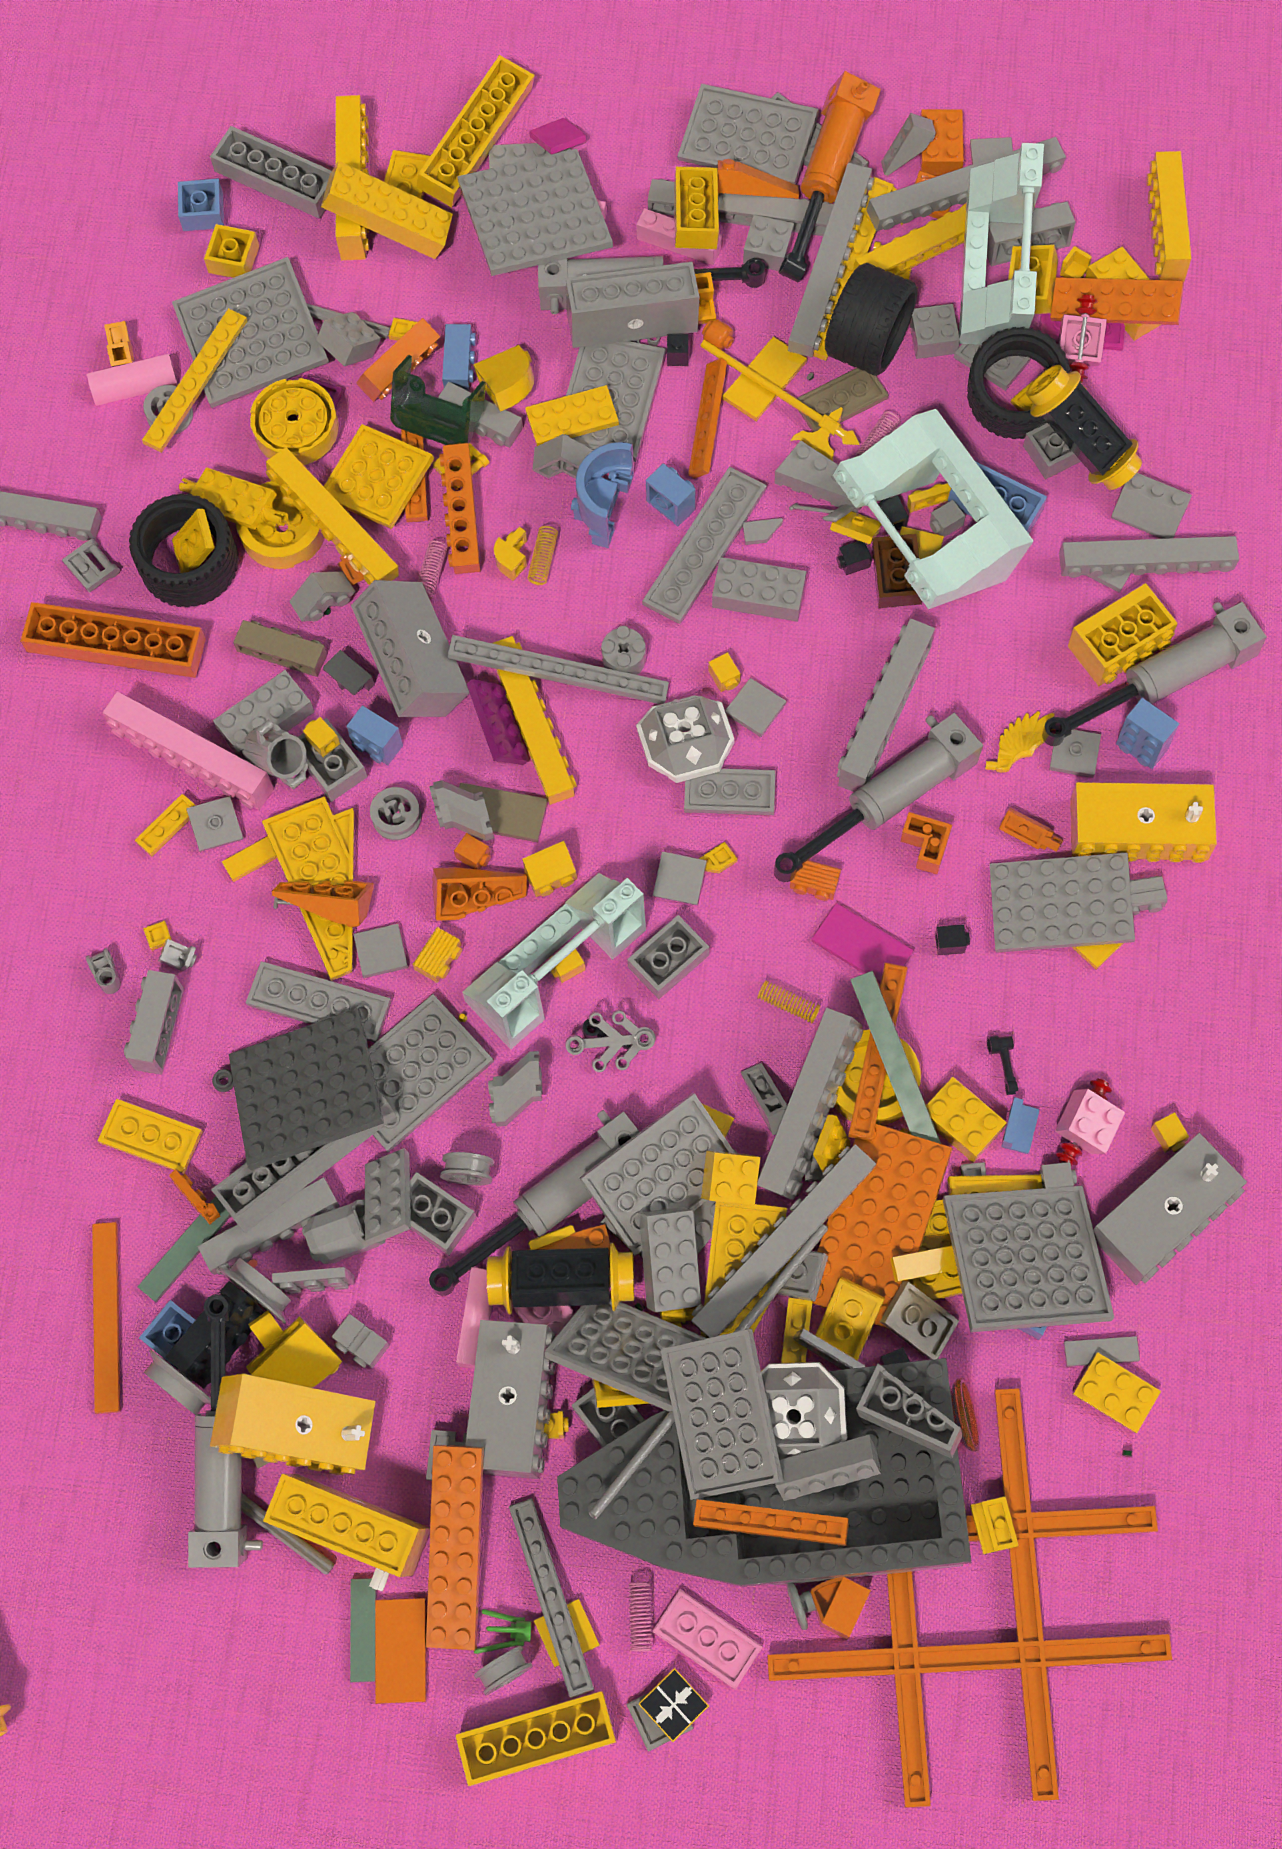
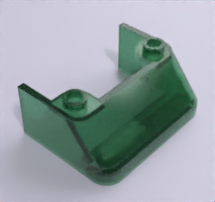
M407 355L393 371L390 419L393 425L399 429L444 445L469 444L483 412L486 382L481 381L471 395L464 399L462 406L425 394V383L420 377L411 374L412 356Z

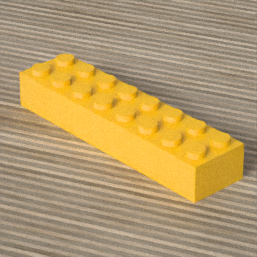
M499 55L418 173L416 187L452 208L462 194L457 176L474 173L478 170L493 145H495L532 90L535 75Z
M360 95L336 96V164L338 161H341L369 175V170L366 168V163H369V154L366 151V146H369L368 133H366V129H369L368 116H366L365 103L362 104ZM336 214V241L341 261L366 259V251H369V239L367 238L369 229Z

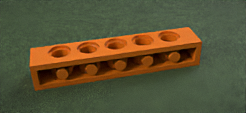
M469 444L443 445V453L439 454L441 467L445 468V473L441 474L442 487L446 486L447 493L443 494L444 507L448 506V513L444 514L446 527L450 526V534H446L447 546L452 549V554H448L449 567H453L455 574L481 572ZM455 466L461 467L458 471L451 470ZM456 486L463 487L460 491H453V488ZM458 506L464 507V509L459 512L454 510ZM460 526L466 527L462 532L456 531ZM462 546L468 547L465 552L458 551Z

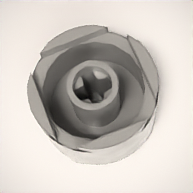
M620 626L605 636L601 645L604 668L638 675L643 670L646 661V647L643 637L637 631L626 626Z

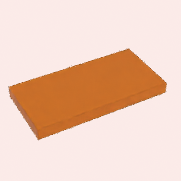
M426 1599L375 1600V1704L426 1702Z

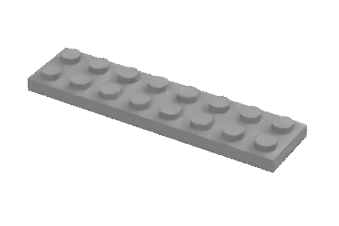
M729 466L642 601V605L681 624L717 568L720 557H724L742 529L743 523L747 521L765 493L767 485Z

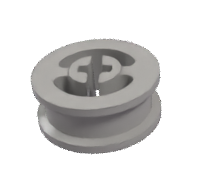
M159 386L146 396L143 408L150 427L157 418L154 415L156 409L158 408L159 413L161 412L177 386ZM192 407L174 435L183 432L191 424L193 419Z
M391 787L379 792L372 800L370 816L375 830L382 837L389 840H402L416 832L421 822V811L416 797L410 791L400 787ZM402 803L408 805L411 811L406 812ZM381 816H386L389 825L380 819Z
M451 1152L443 1155L442 1160L445 1162V1170L440 1174L441 1179L451 1183L473 1186L492 1183V1177L489 1176L490 1167L494 1166L492 1158L467 1152Z
M518 1646L501 1655L474 1674L476 1679L480 1678L485 1687L483 1691L485 1696L509 1684L533 1667L531 1662L527 1663L521 1653L523 1651L522 1646Z

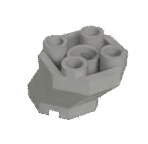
M442 780L433 782V785L429 786L440 828L445 827L446 830L454 827L485 841L494 839L482 792L473 794Z
M539 1051L529 1052L503 1076L493 1077V1080L488 1081L489 1095L491 1096V1101H493V1103H489L490 1117L492 1118V1123H496L497 1127L507 1126L532 1102L542 1101V1072L539 1067V1062H541Z
M356 1200L349 1205L317 1215L309 1219L307 1225L302 1229L312 1259L316 1262L321 1261L323 1264L337 1263L342 1259L371 1250L385 1243V1240L369 1245L365 1241V1200Z

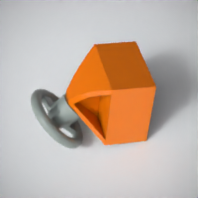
M845 1577L827 1580L812 1588L811 1592H803L800 1596L794 1583L786 1584L795 1616L802 1630H807L808 1628L805 1614L815 1611L820 1627L846 1640L850 1637L871 1590Z

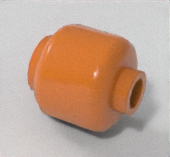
M719 319L711 320L703 328V340L708 341L720 350L728 349L733 344V329Z

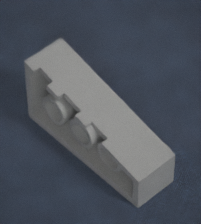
M802 441L796 445L775 471V484L779 486L785 485L798 493L801 491L812 495V498L817 500L829 501L831 505L841 507L842 504L853 505L833 477L838 464ZM862 507L855 508L852 512L858 513Z
M877 1364L856 1408L859 1417L952 1459L962 1438L961 1428L936 1408L929 1405L917 1393L911 1391L903 1382L893 1377L880 1364Z

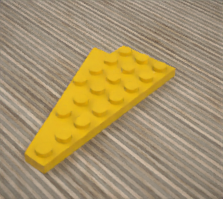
M324 796L262 821V825L287 882H309L311 886L323 883V881H330L331 885H344V881H353V808L333 815ZM299 907L330 980L333 981L352 973L353 927L335 923Z
M716 1201L704 1306L711 1300L708 1297L709 1294L717 1286L721 1289L727 1281L724 1278L733 1269L736 1271L740 1269L743 1265L741 1260L749 1251L754 1253L760 1247L757 1244L766 1233L770 1236L776 1230L774 1225L782 1216L786 1218L787 1208ZM798 1251L719 1336L733 1333ZM768 1306L764 1309V1311L760 1314V1316L749 1328L752 1329L753 1333L757 1328L759 1322L761 1321ZM701 1332V1336L708 1339V1337Z

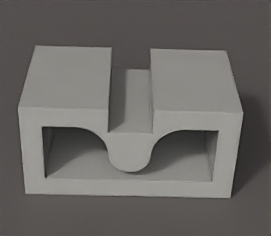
M351 1314L346 1317L332 1336L336 1341L334 1346L344 1354L348 1351L355 1356L353 1360L363 1368L368 1365L373 1369L390 1346L386 1340L370 1330Z

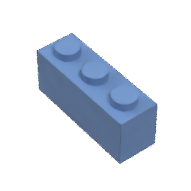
M446 324L442 376L444 388L450 382L466 391H470V382H474V370H471V364H475V352L472 351V346H476V333H472L471 324Z

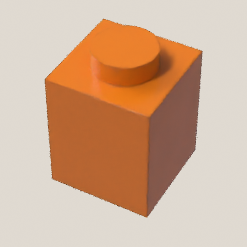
M468 833L464 835L454 849L456 859L472 869L480 870L491 859L489 846Z

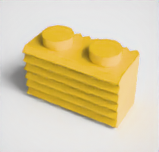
M436 927L412 964L414 970L436 983L441 978L445 979L450 971L449 965L452 960H457L462 952L460 940Z

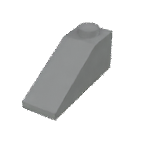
M910 113L881 161L884 175L888 176L924 151L928 144L934 140L936 131L931 119Z
M760 1063L742 1071L741 1075L764 1122L772 1135H775L783 1119L787 1104L763 1064Z

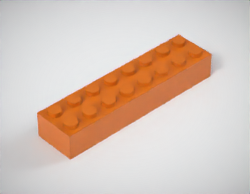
M31 602L20 642L26 652L196 678L206 638L201 627Z

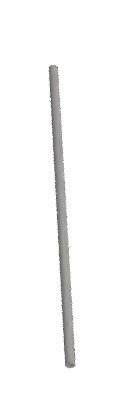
M824 1224L806 1241L734 1332L747 1330L752 1326L828 1231ZM673 1411L667 1414L590 1510L589 1515L592 1518L597 1519L672 1426L675 1422Z

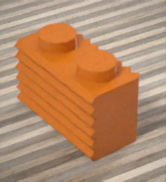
M810 860L802 864L803 868L796 872L795 878L790 881V889H793L795 893L805 895L806 893L815 895L817 899L822 901L833 900L840 879L841 869Z

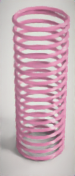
M885 411L856 453V457L858 454L859 456L863 454L865 450L867 451V448H871L868 445L873 446L870 442L876 444L877 440L880 441V438H883L881 435H889L897 428L898 424H900L897 415L889 411ZM887 413L893 415L898 419L899 423L893 417L885 414ZM885 416H888V417L892 418L896 423H894L892 420L886 418Z
M440 541L429 542L417 580L426 585L424 588L428 589L426 590L429 593L427 595L432 596L429 599L433 598L441 573L440 570L448 549L447 546L445 548L438 544L430 545V543L436 542L445 545ZM432 545L440 546V547L444 548L445 550H442V549L437 548V547H433Z
M646 1582L629 1583L628 1588L631 1589L628 1591L631 1593L629 1595L631 1597L629 1599L631 1601L629 1603L631 1605L629 1607L631 1610L629 1611L631 1614L629 1617L632 1618L629 1621L633 1622L629 1624L633 1626L629 1629L634 1630L629 1632L633 1634L630 1636L632 1638L630 1640L632 1642L630 1644L632 1647L630 1651H652L653 1649L651 1648L653 1646L637 1645L650 1644L652 1641H636L652 1639V1637H635L652 1635V1633H634L652 1631V1629H633L652 1627V1625H634L652 1622L635 1621L652 1618L636 1617L637 1615L652 1614L637 1613L636 1611H651L652 1609L635 1608L650 1607L652 1605H639L635 1603L651 1602V1600H634L651 1598V1596H633L651 1594L650 1592H633L651 1589L632 1588L651 1586V1584Z

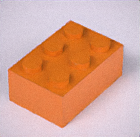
M921 109V116L933 121L936 134L934 140L920 153V171L940 176L963 168L962 109Z

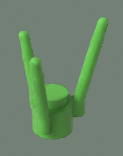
M486 1609L482 1610V1614L514 1622L511 1623V1627L488 1626L486 1629L493 1632L511 1633L510 1639L515 1640L478 1648L474 1651L475 1654L512 1646H524V1642H530L531 1621H525V1617H514Z

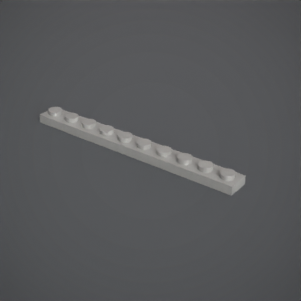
M452 635L448 652L449 659L657 704H664L666 701L669 684L667 681Z

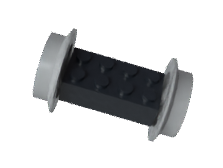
M241 1258L230 1269L218 1268L230 1280L219 1293L228 1295L233 1304L232 1310L229 1313V1321H226V1364L230 1361L231 1356L238 1347L245 1343L248 1335L252 1332L248 1324L265 1313L262 1308L266 1311L269 1310L271 1315L285 1324L286 1320L282 1311L291 1301L279 1288ZM216 1299L213 1303V1309L221 1313L224 1305L222 1301ZM203 1311L165 1356L178 1370L150 1349L149 1352L153 1362L144 1371L150 1379L193 1414H198L206 1404L211 1405V1398L192 1383L194 1381L203 1389L211 1383V1322L207 1321V1315Z

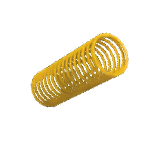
M542 526L539 528L527 577L531 583L536 585L547 583L551 558L558 536V531L553 527ZM541 528H551L554 529L556 532L547 529L541 530ZM542 531H550V532L555 533V535H553V534H551V533L542 532ZM530 577H532L533 579H536V580H539V581H545V582H536V581L530 579Z
M767 980L764 981L759 991L757 999L761 998V1001H767L768 1004L771 1002V1005L774 1004V1007L777 1006V1008H781V1010L784 1009V1011H787V1013H794V1016L797 1015V1017H800L801 1019L804 1018V1021L807 1020V1022H811V1024L814 1022L820 1009L819 1004L816 1005L815 1010L812 1016L810 1017V1014L815 1006L814 1002L809 1014L807 1015V1012L812 1003V1001H810L807 1010L803 1015V1012L809 1001H806L803 1010L800 1013L801 1007L805 1001L804 998L798 1011L796 1012L797 1007L802 999V996L799 998L798 1003L795 1009L793 1010L794 1005L799 997V995L796 996L794 1003L790 1008V1005L795 997L794 993L789 1005L786 1008V1005L791 997L792 992H790L786 1000V1003L783 1006L784 1000L786 999L787 994L789 992V990H787L783 998V1001L779 1005L780 1000L785 992V989H783L778 1002L776 1003L777 998L782 990V987H780L777 996L773 1001V998L779 988V986L776 987L773 996L770 999V996L775 988L774 984L769 996L766 999V996L772 986V982L769 984L766 994L763 997V994L769 983V981Z

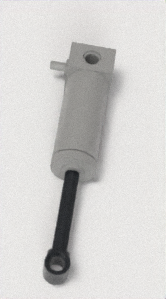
M663 256L597 259L566 258L538 265L540 309L550 310L554 315L558 314L559 310L566 309L567 277L662 266ZM757 258L749 259L745 264L737 268L694 269L695 274L711 272L712 281L742 280V283L751 288L760 287L765 279V265L762 260Z
M1217 602L1212 606L1217 615L1210 627L1129 668L1126 671L1129 685L1067 718L1052 717L1048 719L1042 733L1043 741L1047 745L1058 746L1065 737L1071 735V730L1134 697L1138 702L1141 698H1144L1153 704L1227 664L1231 669H1234L1257 657L1267 636L1243 602L1227 610L1223 608L1220 602ZM1056 729L1059 731V734H1053L1050 730Z
M955 713L940 723L932 715L928 716L925 722L932 728L928 739L849 796V801L854 811L797 852L780 854L776 858L774 865L776 879L781 882L792 881L795 878L796 872L803 868L802 864L860 822L869 829L875 830L946 778L950 777L953 781L978 763L983 744ZM788 865L791 869L785 871L780 866Z
M604 1110L600 1111L597 1117L604 1126L597 1131L598 1139L514 1200L513 1203L518 1210L516 1212L518 1215L516 1219L453 1266L449 1267L447 1265L444 1268L434 1270L429 1277V1283L433 1291L441 1296L451 1294L455 1285L460 1282L459 1278L471 1270V1267H475L524 1229L533 1230L540 1237L593 1198L579 1177L639 1133V1130L628 1116L622 1112L612 1120ZM440 1277H447L448 1284L444 1287H438L436 1285L437 1280Z
M223 1293L211 1295L204 1303L207 1321L211 1322V1410H206V1413L195 1414V1528L188 1532V1568L239 1567L247 1560L248 1550L263 1549V1542L261 1540H247V1524H241V1454H223L218 1452L219 1448L210 1447L221 1379L226 1375V1321H229V1313L233 1306L230 1297ZM216 1299L222 1301L224 1305L221 1313L213 1309V1303ZM215 1542L219 1543L221 1550L215 1546Z

